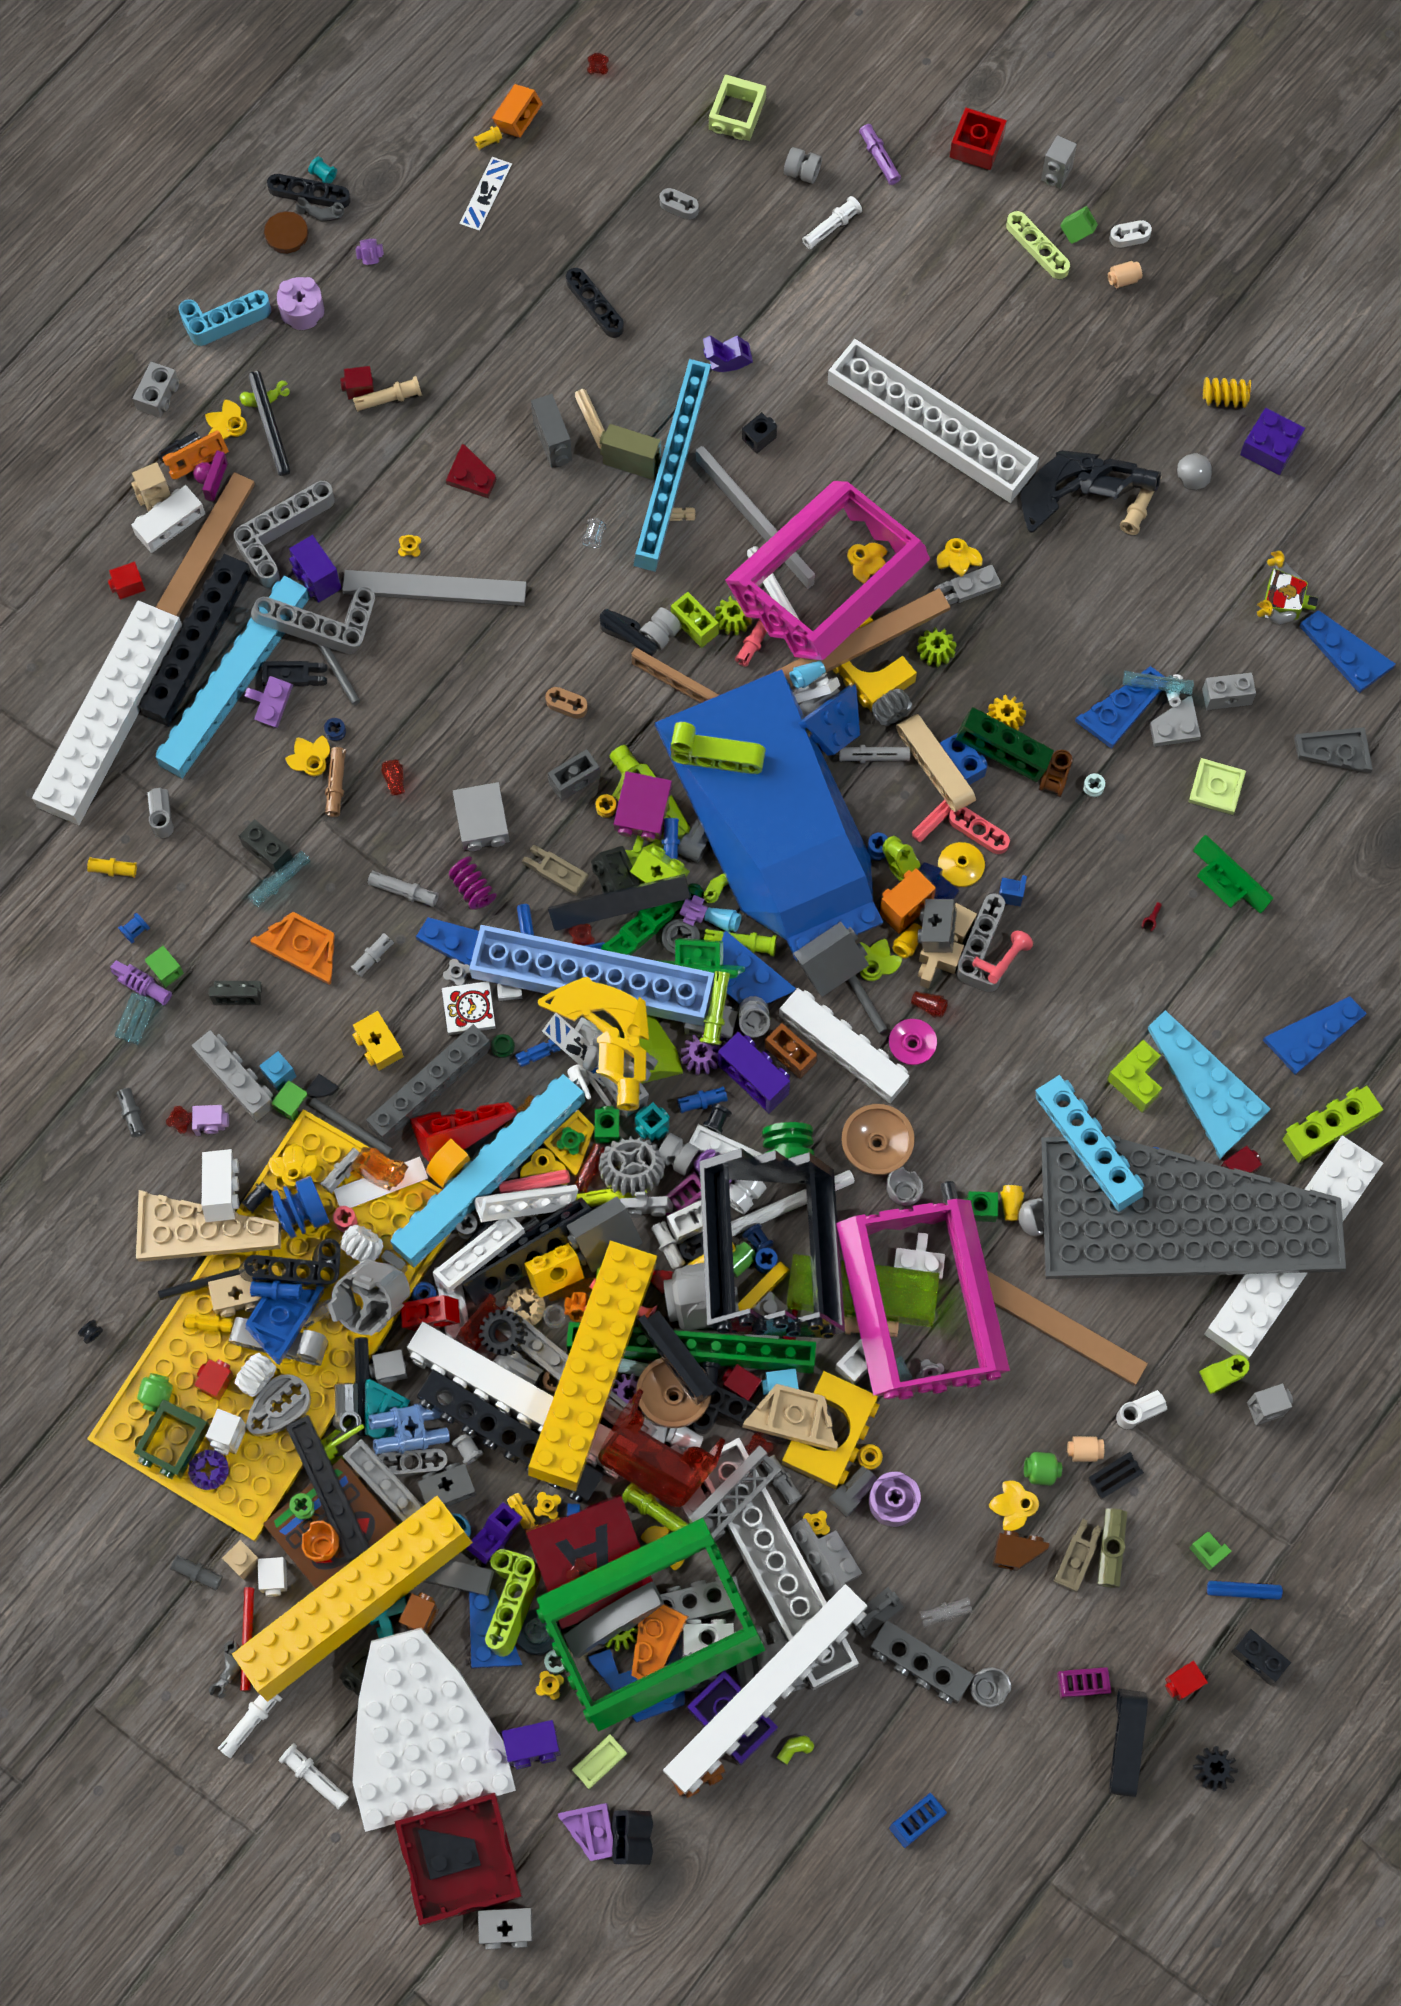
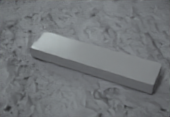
M362 1439L343 1455L345 1460L402 1521H405L423 1507L418 1499Z

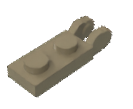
M533 845L530 851L535 856L543 859V861L539 864L531 858L524 857L522 860L523 864L577 896L588 880L589 875L550 851L546 852Z
M1083 1518L1076 1534L1073 1535L1053 1581L1076 1593L1097 1547L1095 1544L1102 1530V1527L1097 1525L1093 1529L1090 1542L1082 1539L1081 1536L1087 1527V1520Z

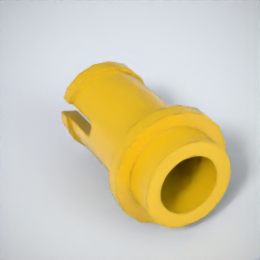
M491 126L490 130L473 137L474 142H477L475 144L479 150L494 142L499 143V140L503 138L497 126L494 128Z

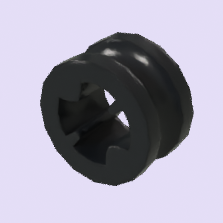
M91 1320L78 1331V1335L84 1337L83 1341L88 1344L94 1341L103 1332L101 1326L97 1327L96 1320Z

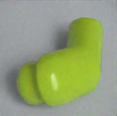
M804 1735L790 1738L780 1751L777 1759L787 1765L794 1753L802 1751L806 1754L811 1753L814 1749V1743L809 1737Z

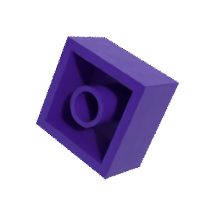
M1265 408L1245 440L1240 455L1280 475L1300 443L1305 428Z
M313 535L289 548L291 554L289 561L293 566L292 571L298 580H303L304 587L308 589L310 598L314 596L319 603L342 589L337 569Z
M553 1720L502 1731L507 1761L516 1770L531 1767V1762L540 1760L541 1764L555 1762L556 1756H561Z

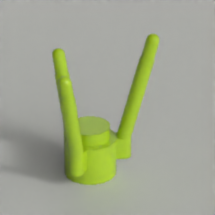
M351 1417L343 1423L344 1428L351 1424ZM363 1424L334 1441L332 1439L341 1433L337 1429L321 1440L332 1465L341 1458L343 1461L345 1460L343 1455L335 1456L339 1453L336 1446L364 1428Z

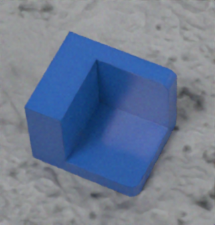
M1022 875L1021 881L1002 877L999 895L1003 897L1005 904L1021 907L1027 876Z

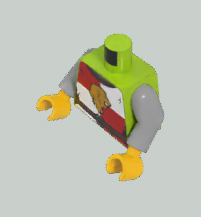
M1281 551L1271 552L1274 558L1268 559L1267 564L1269 566H1276V569L1273 568L1265 600L1257 604V606L1262 608L1257 611V616L1266 617L1275 624L1280 625L1297 620L1302 608L1315 611L1318 597L1305 595L1308 583L1284 561V554Z

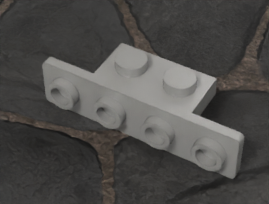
M805 1518L791 1528L795 1541L800 1545L807 1561L812 1565L821 1584L825 1587L831 1598L846 1583L862 1574L836 1530L818 1539Z

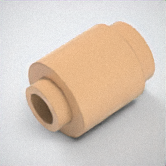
M1133 261L1112 266L1110 272H1108L1109 283L1114 285L1115 288L1134 284L1139 279H1142V269L1138 262L1133 263Z
M1073 1436L1072 1441L1067 1443L1068 1457H1072L1073 1462H1097L1098 1459H1104V1440L1097 1439V1437Z

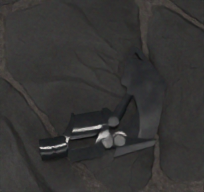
M1058 451L1056 452V457L1045 464L1029 484L1021 489L1022 509L1028 532H1035L1059 509L1057 502L1070 492L1072 493L1081 488L1082 493L1087 494L1090 492L1114 497V500L1134 487L1156 492L1160 485L1161 472L1139 468L1136 463L1111 458L1103 461L1101 458H1098L1100 454ZM1111 471L1131 474L1127 479L1106 475ZM1079 475L1078 478L1069 482L1067 486L1056 491L1058 483L1069 477ZM1030 519L1035 522L1034 525H1031Z

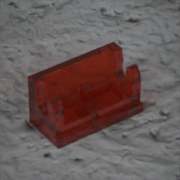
M492 1294L475 1311L456 1336L460 1342L475 1352L482 1345L481 1342L483 1341V1338L479 1337V1333L483 1331L479 1329L480 1325L484 1326L485 1324L482 1320L485 1317L489 1318L488 1314L490 1312L495 1313L496 1310H506L505 1306L500 1308L495 1304L496 1298Z

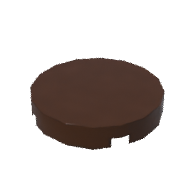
M284 211L273 215L265 224L264 229L267 244L279 253L288 254L296 252L308 240L309 232L306 221L294 212Z

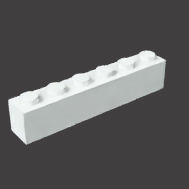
M797 988L780 1007L779 1016L883 1099L891 1103L909 1081L906 1068L898 1063L895 1065L889 1060L886 1052L881 1049L876 1050L870 1045L871 1042L868 1038L853 1032L852 1027L845 1020L841 1019L839 1021L833 1016L834 1013L830 1008L825 1005L820 1006L815 1002V998L811 993Z

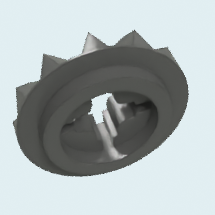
M684 919L671 921L666 925L662 933V943L666 950L674 955V939L678 936V930H680L683 936L688 937L685 939L700 940L698 928L695 925L691 926L684 923Z

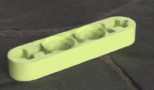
M1019 211L1010 213L1006 224L1008 231L1052 277L1056 279L1065 278L1070 268L1068 259L1024 213ZM1013 220H1014L1015 222H1019V221H1020V222H1021L1020 225H1019L1018 223L1013 224ZM1027 234H1034L1037 239L1030 242L1026 240L1025 236ZM1041 249H1048L1051 255L1045 257L1039 251ZM1056 265H1057L1058 267L1063 266V267H1064L1063 270H1062L1061 268L1055 269V268H1056Z

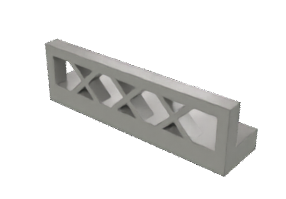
M759 1446L689 1517V1522L692 1523L702 1517L704 1520L707 1517H718V1527L711 1533L715 1539L773 1480L781 1469L767 1456V1452ZM762 1461L773 1470L767 1477H756V1467ZM753 1471V1477H747ZM742 1481H753V1492L750 1495H738V1485ZM756 1481H762V1482L756 1487ZM735 1489V1495H729ZM725 1499H735L736 1509L732 1513H720V1504ZM738 1499H745V1500L738 1506ZM718 1507V1513H712ZM720 1517H727V1518L721 1523Z

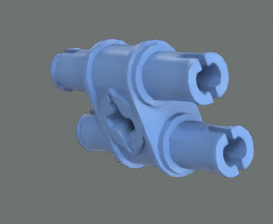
M416 1403L410 1407H393L390 1409V1412L369 1415L368 1420L371 1430L392 1427L395 1433L393 1437L373 1440L375 1454L394 1451L404 1454L405 1451L426 1450L429 1445L449 1442V1431L447 1428L428 1431L424 1429V1421L439 1419L442 1413L434 1408L432 1411H429ZM406 1425H408L409 1427H413V1431L411 1433L409 1430H405Z

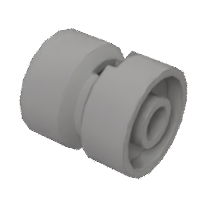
M792 147L785 162L784 175L793 178L800 176L802 181L813 184L821 167L822 156L811 152L806 155L804 150Z
M662 607L651 617L652 622L645 623L639 630L642 635L657 645V651H661L668 644L669 637H674L682 628L678 618Z
M757 996L747 997L740 1002L738 1019L741 1031L750 1037L764 1035L770 1026L769 1009L766 1002Z
M670 1133L659 1149V1157L663 1158L665 1166L673 1165L674 1171L687 1176L699 1156L700 1149L690 1143L683 1144V1139Z

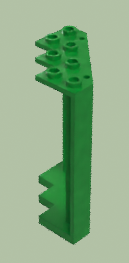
M703 1517L537 1598L540 1608L536 1611L542 1624L547 1623L545 1625L551 1640L554 1639L555 1641L552 1643L553 1649L557 1657L562 1656L561 1662L567 1673H570V1676L567 1677L573 1691L578 1690L576 1694L581 1705H585L586 1709L583 1710L588 1724L594 1723L598 1732L766 1650ZM706 1549L743 1629L592 1701L556 1621Z

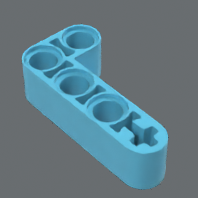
M257 290L203 314L195 301L184 300L179 305V313L192 342L198 346H203L267 318L271 313L268 295L264 291Z

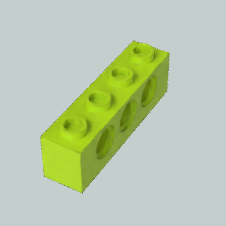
M1368 1086L1359 1089V1087L1352 1089L1346 1094L1347 1098L1342 1101L1335 1099L1326 1106L1327 1109L1319 1113L1317 1110L1307 1116V1121L1300 1125L1297 1122L1286 1129L1287 1133L1282 1140L1298 1163L1381 1114L1383 1108ZM1346 1107H1353L1357 1114H1349ZM1331 1118L1335 1120L1337 1126H1329L1326 1119ZM1306 1131H1314L1317 1135V1138H1309L1306 1134Z

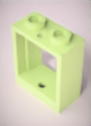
M725 75L709 115V130L718 134L730 135L739 140L750 141L766 99V86ZM726 95L754 103L747 123L718 115Z

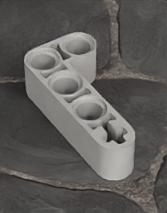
M990 894L985 898L959 960L956 972L961 982L987 992L995 991L999 987L1001 978L996 984H993L984 978L985 975L990 973L973 967L972 964L976 957L982 960L985 959L1003 915L1005 901L999 894ZM992 905H995L997 907L995 908L993 915L991 916L989 915L990 908L992 907ZM987 925L991 928V930L985 932L982 931L979 928V926ZM978 945L982 948V951L974 952L971 946ZM970 966L974 971L966 973L962 970V967Z
M236 1317L228 1342L267 1353L246 1330L248 1319ZM304 1330L303 1333L300 1332L284 1358L321 1366L328 1340L321 1333Z

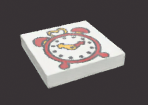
M488 981L442 988L448 1035L464 1033L473 1024L480 1031L496 1029Z

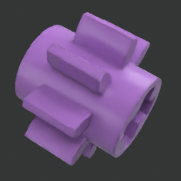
M376 239L361 240L360 246L355 248L357 259H362L363 264L367 265L378 263L379 257L384 255L382 244L377 245Z
M695 895L692 900L685 899L679 913L685 916L684 923L693 926L695 921L702 922L708 908L702 905L704 899Z

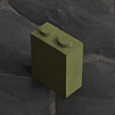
M609 424L607 431L602 432L599 444H602L600 455H603V464L654 480L661 463V440Z

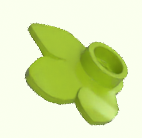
M886 939L876 942L871 947L860 942L868 954L865 956V959L869 966L860 971L862 978L867 981H876L882 975H890L898 970L902 963V957L890 956V947ZM872 967L876 971L874 973H869L867 969Z

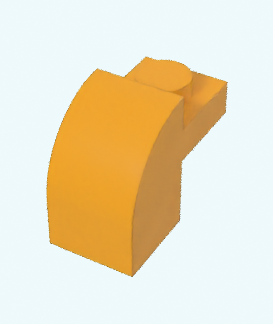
M450 1139L431 1159L426 1168V1173L444 1188L447 1181L453 1177L456 1178L463 1166L470 1161L469 1155Z

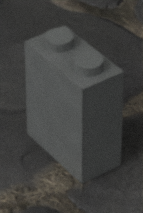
M553 394L531 400L533 423L550 466L566 465L569 461H572L571 441Z
M839 922L793 953L821 997L869 966L865 959V956L868 955L860 943L856 944L855 942L858 939L857 935L851 927L846 929L842 922Z
M617 1196L567 1225L570 1232L567 1238L573 1249H578L577 1255L580 1264L583 1267L587 1265L592 1273L601 1267L610 1240L632 1248L643 1243L627 1208Z

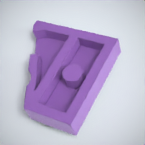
M607 1803L558 1813L559 1819L565 1824L590 1861L612 1857L614 1836Z

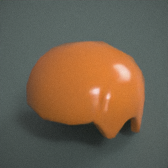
M323 1520L313 1521L310 1523L308 1531L302 1534V1550L307 1558L315 1562L326 1561L336 1554L340 1538L331 1524Z

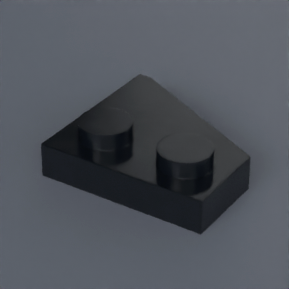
M424 1829L418 1830L430 1880L481 1866L474 1839Z

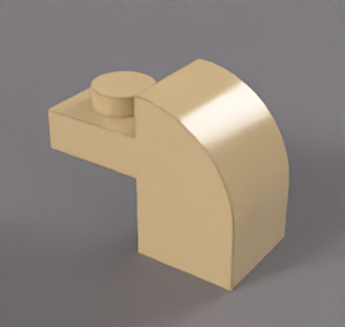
M954 942L953 953L924 952V949H922L919 957V962H922L918 973V977H921L920 986L929 989L936 968L955 974L964 945Z

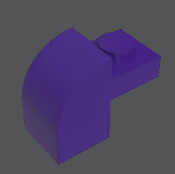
M712 336L703 339L704 355L710 361L713 371H734L753 363L749 343L739 336H735L723 343Z
M502 1502L488 1517L483 1529L471 1540L473 1543L466 1549L486 1564L497 1550L502 1549L510 1540L523 1517Z

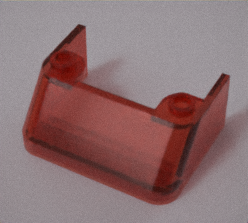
M639 1388L621 1411L598 1454L599 1462L668 1505L682 1507L716 1468L725 1440L720 1438L709 1453L700 1447H689L683 1454L641 1430L644 1416L637 1410L643 1390Z

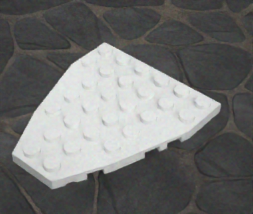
M422 1628L371 1641L358 1701L353 1786L365 1832L395 1824L394 1821L425 1812L445 1810L460 1802L496 1793L498 1796L516 1791L502 1736L492 1724L486 1711L481 1707L460 1671L447 1659L442 1650L433 1643Z

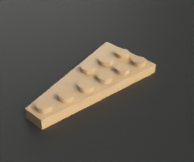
M139 1190L136 1259L139 1262L281 1249V1224L279 1222L254 1216L239 1215L237 1212H235V1219L205 1222L202 1204L184 1200L178 1201L167 1196L152 1195Z

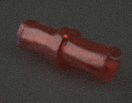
M593 1143L585 1162L581 1163L580 1167L582 1169L573 1184L579 1189L583 1181L580 1189L582 1193H587L594 1175L598 1174L601 1153H604L605 1150L604 1147L600 1148L596 1155L600 1145Z

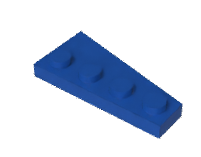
M1349 996L1264 1037L1263 1041L1296 1075L1365 1017L1367 1013Z

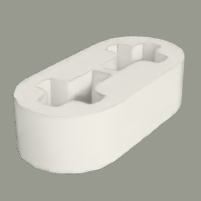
M1143 220L1116 225L1111 230L1110 242L1118 248L1145 243L1150 238L1151 225ZM1138 229H1141V231L1145 232V234L1141 235L1140 232H1137ZM1120 233V235L1124 237L1123 239H1120V237L1116 235Z

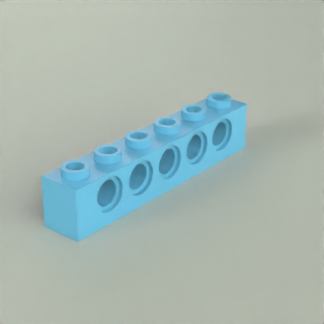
M1058 1075L1036 1089L1037 1101L1117 1211L1120 1212L1142 1198L1144 1184L1137 1174L1133 1175L1128 1169L1130 1165L1123 1155L1119 1156L1115 1151L1116 1145L1109 1136H1104L1101 1132L1102 1126L1095 1117L1091 1118L1087 1113L1088 1107L1081 1098L1078 1100L1073 1094L1075 1090L1068 1080L1064 1081ZM1060 1101H1067L1069 1103L1067 1107H1060L1057 1104ZM1078 1119L1081 1120L1083 1124L1080 1126H1074L1071 1124V1122L1073 1120ZM1089 1138H1093L1097 1141V1143L1094 1145H1088L1085 1143V1141ZM1107 1157L1111 1160V1162L1108 1164H1101L1099 1162V1159ZM1121 1176L1125 1179V1181L1123 1183L1118 1184L1115 1183L1112 1179L1114 1177Z

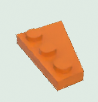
M664 1604L638 1623L632 1676L640 1679L666 1666L689 1616Z

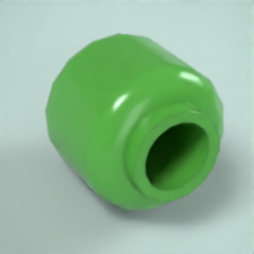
M150 1373L149 1377L142 1379L137 1400L144 1404L143 1409L157 1412L163 1399L169 1402L173 1385L168 1382V1377Z
M1033 1452L1030 1457H1026L1024 1476L1029 1479L1030 1483L1051 1486L1055 1483L1057 1477H1061L1062 1463L1057 1461L1055 1454Z

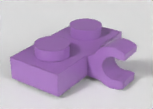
M270 676L264 693L247 687L244 696L260 702L254 720L278 728L293 684Z

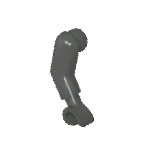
M302 197L298 198L299 204L296 203V211L298 213L304 214L308 212L309 215L320 221L339 219L344 214V207L338 202L334 203L331 207L322 209L315 205H309L308 201Z
M228 1641L225 1644V1670L220 1675L221 1679L218 1683H214L209 1688L211 1696L214 1694L215 1689L221 1688V1692L218 1694L219 1699L225 1697L226 1685L233 1681L241 1669L232 1653L240 1648V1645L234 1641Z

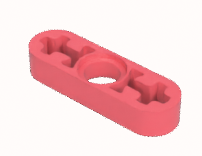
M967 807L957 812L951 809L949 823L952 827L994 854H1003L1007 851L1010 839L1004 831ZM961 813L964 814L963 819H960L959 821L955 820L956 815L959 816ZM970 819H972L969 828H966L967 822L969 823ZM975 825H982L985 827L986 832L983 835H977L973 832L972 828ZM991 831L992 835L991 837H989L988 841H986V839L989 836V832ZM1002 839L1003 845L1000 844L998 847L994 845L995 840Z

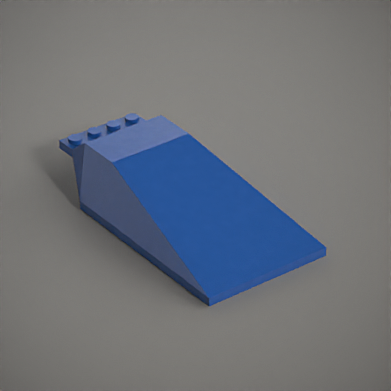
M781 669L655 722V727L742 913H745L787 940L792 953H794L839 922H842L846 929L851 927L855 934L859 935L882 925L883 921L873 902L870 854L818 744L811 738L812 733L808 728H801L798 723L805 717ZM677 722L692 724L696 728V735L757 743L764 746L766 752L762 772L759 774H749L674 762L671 758L670 746L675 724Z

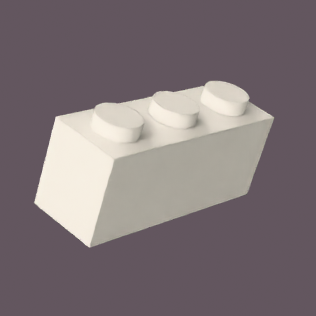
M185 485L181 489L173 491L170 497L163 502L155 504L148 513L137 517L131 525L138 539L153 553L205 515V511L199 499Z
M232 1149L202 1152V1209L205 1222L235 1219V1209H239L238 1194H235V1191H239L238 1176H235V1173H239L238 1159L233 1158Z

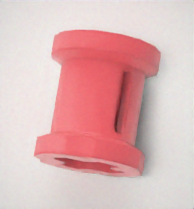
M347 1206L338 1207L333 1214V1220L341 1232L345 1233L350 1226L357 1225L358 1223L353 1209ZM345 1215L348 1217L347 1223L343 1222V1216Z

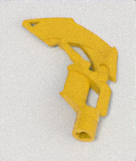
M589 977L573 981L538 1000L540 1007L572 1021H576L580 1016H583L603 1032L597 1038V1043H599V1070H596V1073L605 1076L618 1086V1109L624 1111L639 1109L640 1083L646 1080V1050L640 1046L639 1040L641 1038L649 1040L646 1001L641 997L637 1000L617 988L592 982ZM553 998L551 1004L546 1003V1001ZM604 1010L609 1013L622 1028L625 1038H620L617 1028L611 1026L604 1019H600L593 1012ZM624 1052L634 1058V1078L623 1077Z

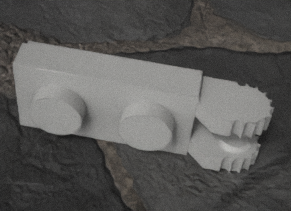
M989 565L965 574L962 577L943 582L936 586L934 590L940 588L942 593L953 590L954 593L945 596L947 602L951 605L1001 587V582L993 565Z

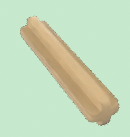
M585 389L575 392V398L598 448L601 449L602 444H599L602 432L605 430Z

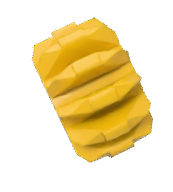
M1005 694L1003 700L996 697L994 704H989L987 715L1018 731L1019 726H1023L1025 723L1026 710L1022 709V702L1016 703L1015 696L1008 700Z

